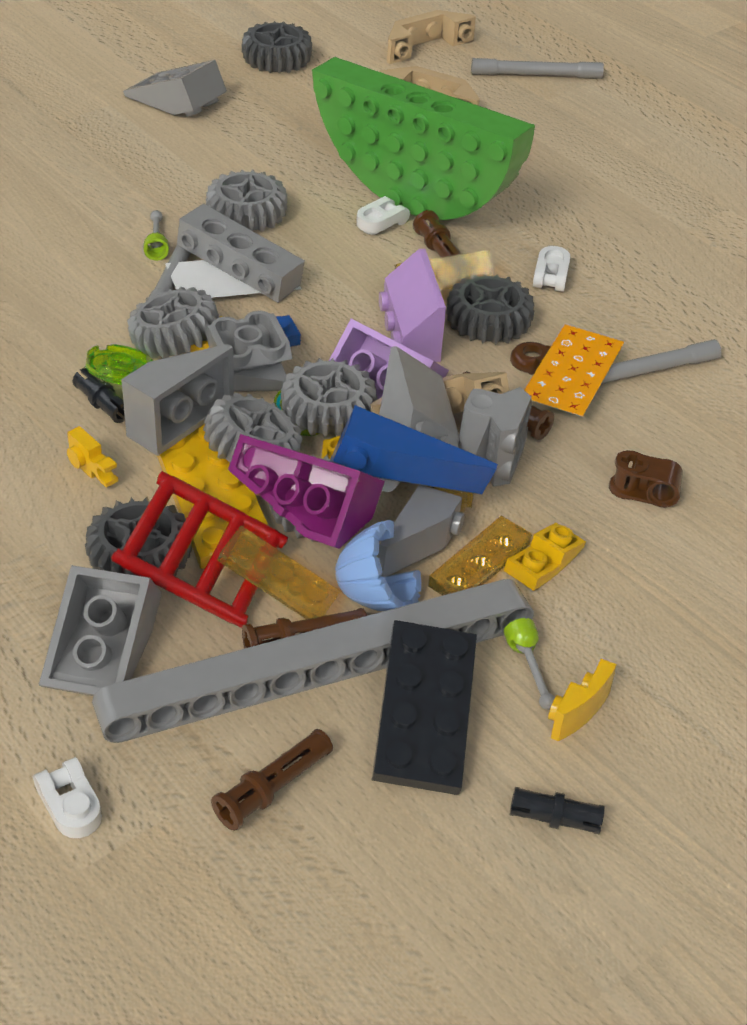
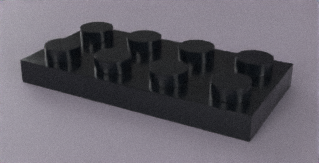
M394 620L372 781L454 795L460 794L463 782L477 634Z

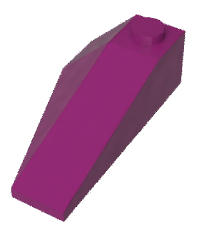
M242 434L239 436L228 468L252 492L267 501L277 514L285 517L292 523L302 536L338 549L373 518L385 481L364 472Z

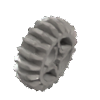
M241 170V172L235 173L230 171L229 175L221 174L219 179L212 180V184L208 186V192L206 193V205L251 231L260 230L263 232L265 227L274 228L275 223L282 222V217L286 216L287 193L282 181L276 180L273 175L266 176V172L256 173L254 170L251 172Z
M184 287L173 291L169 289L168 292H158V295L154 297H147L145 303L136 305V309L130 312V318L127 320L128 331L136 350H140L142 355H150L151 358H157L158 356L167 358L171 355L177 356L185 352L190 353V348L193 344L202 348V341H207L205 330L208 325H211L215 319L219 318V314L211 295H207L205 290L197 291L194 287L187 290Z
M318 358L316 363L305 361L304 367L295 366L293 373L286 375V380L281 389L282 409L287 411V416L296 420L297 426L302 429L301 431L308 429L311 436L321 433L324 435V438L328 434L341 436L355 405L371 411L370 404L377 400L375 381L370 379L368 371H361L360 366L357 364L348 365L347 360L335 362L333 358L330 361H323Z
M235 393L233 396L224 395L222 399H216L204 421V439L209 442V449L217 451L219 459H226L231 462L240 434L297 452L301 448L303 438L300 436L302 429L295 425L296 420L288 417L286 410H280L275 407V403L270 404L264 401L263 397L256 399L251 394L243 397L239 393Z

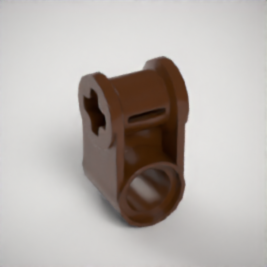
M630 450L618 453L615 459L616 473L611 477L608 485L613 495L621 499H631L663 508L671 507L680 499L683 470L677 462L670 459L643 455ZM630 461L633 462L632 468L628 467ZM625 482L629 483L627 489L624 488Z

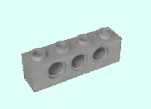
M202 204L179 219L178 246L260 291L275 302H280L301 285L305 260L211 207Z

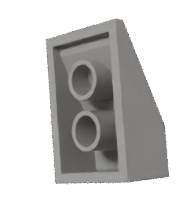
M210 60L157 72L123 92L128 98L173 115L185 113L188 117L202 111L201 106L206 107L219 101L217 97L227 92L216 60Z
M225 344L150 361L121 379L126 436L159 456L204 425L207 413L210 411L211 406L214 405L216 399H222L224 395H234L233 347Z
M391 347L379 415L458 447L459 433L442 376L399 347Z
M71 565L39 686L94 696L103 687L130 680L152 633L162 594L151 578Z

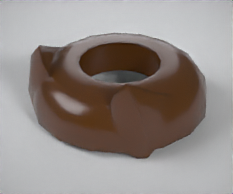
M538 342L521 343L512 350L510 362L516 369L532 375L551 346ZM536 352L540 355L536 357H530L525 355L524 353Z

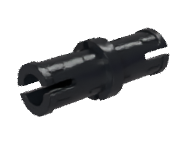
M88 368L80 369L87 379H84L76 372L72 380L73 385L88 397L90 404L96 409L101 408L115 423H122L124 420L117 412H120L125 417L124 402L115 393L114 387L108 382H102Z
M520 787L514 788L510 816L549 823V828L559 829V826L600 834V825H602L604 818V805L567 799L564 793L555 792L553 796L520 789Z

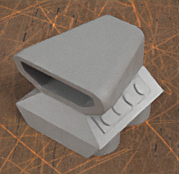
M253 311L240 320L231 317H220L207 326L205 333L209 348L225 344L233 347L234 391H281L286 380V373L281 362L292 359L290 342L274 313Z
M521 387L503 394L483 389H473L464 406L458 448L498 464L491 478L493 487L510 484L524 450L532 399Z

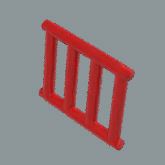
M161 471L156 482L159 487L122 550L118 548L112 554L111 561L138 576L151 578L155 585L230 624L242 628L243 625L248 623L249 615L245 613L277 549H282L286 545L288 537L179 478ZM172 494H175L194 505L158 568L137 556ZM210 512L229 522L199 581L196 586H193L173 575L206 514ZM244 530L264 542L232 605H229L210 595Z

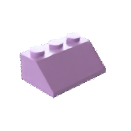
M418 249L385 278L384 292H379L380 311H385L386 331H391L392 340L435 362H441L446 306L426 249Z
M352 318L329 359L330 361L333 358L335 362L347 360L348 365L357 364L360 366L361 371H368L370 379L375 381L377 400L383 396L391 347H399L440 374L442 378L446 377L449 371L435 361Z

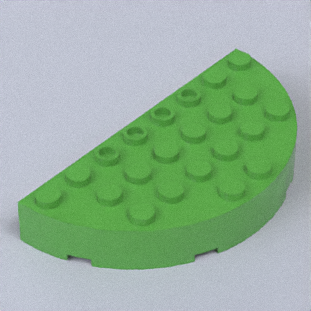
M333 57L312 69L313 89L320 115L340 158L345 161L351 171L373 193L380 198L386 196L394 200L396 206L402 205L406 207L411 215L417 216L423 211L432 210L437 214L439 220H448L466 216L478 210L512 184L518 177L522 164L527 161L530 154L535 130L534 124L337 57Z

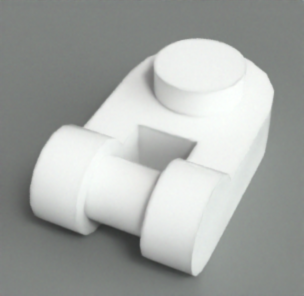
M384 196L358 210L357 227L366 234H378L396 223L404 225L410 217V211L402 205L396 206L394 200Z
M548 246L541 249L535 269L533 287L542 288L543 286L555 287V291L564 292L570 263V253L566 249L558 246Z
M76 757L63 762L62 768L51 773L44 770L34 774L33 781L37 792L57 829L63 835L69 838H82L89 836L97 830L102 818L100 803ZM70 784L73 790L59 796L56 789Z

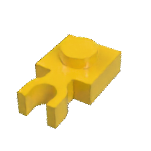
M80 426L67 432L69 443L67 456L75 468L82 469L91 479L97 477L106 488L119 481L118 477L111 471L117 468V463L112 458L102 454L100 443Z

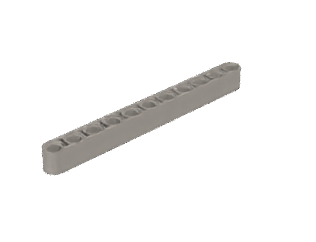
M503 579L111 684L96 692L93 696L92 704L105 740L113 743L125 742L387 668L394 620L477 634L476 643L503 636L504 628L516 619H533L534 611L517 584L511 579Z

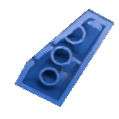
M356 405L329 461L364 472L379 479L483 494L498 466L497 463Z

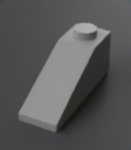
M419 485L394 522V537L383 540L379 544L378 558H380L383 571L381 576L387 577L444 549L453 534L458 536L465 520V514L460 512L462 497Z

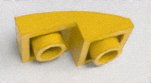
M555 522L535 533L530 547L509 557L504 572L535 591L562 571L584 548L586 541L575 535L570 528Z
M601 659L594 674L586 672L581 685L570 682L563 697L555 696L548 714V719L554 721L551 739L560 741L570 736L590 721L599 711L611 691L617 664Z

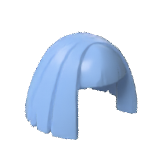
M394 521L378 522L356 535L342 550L335 566L336 580L341 591L352 601L377 611H387L419 602L418 598L421 596L418 593L421 591V572L419 570L389 575L387 577L381 576L383 571L380 558H377L379 541L394 537Z

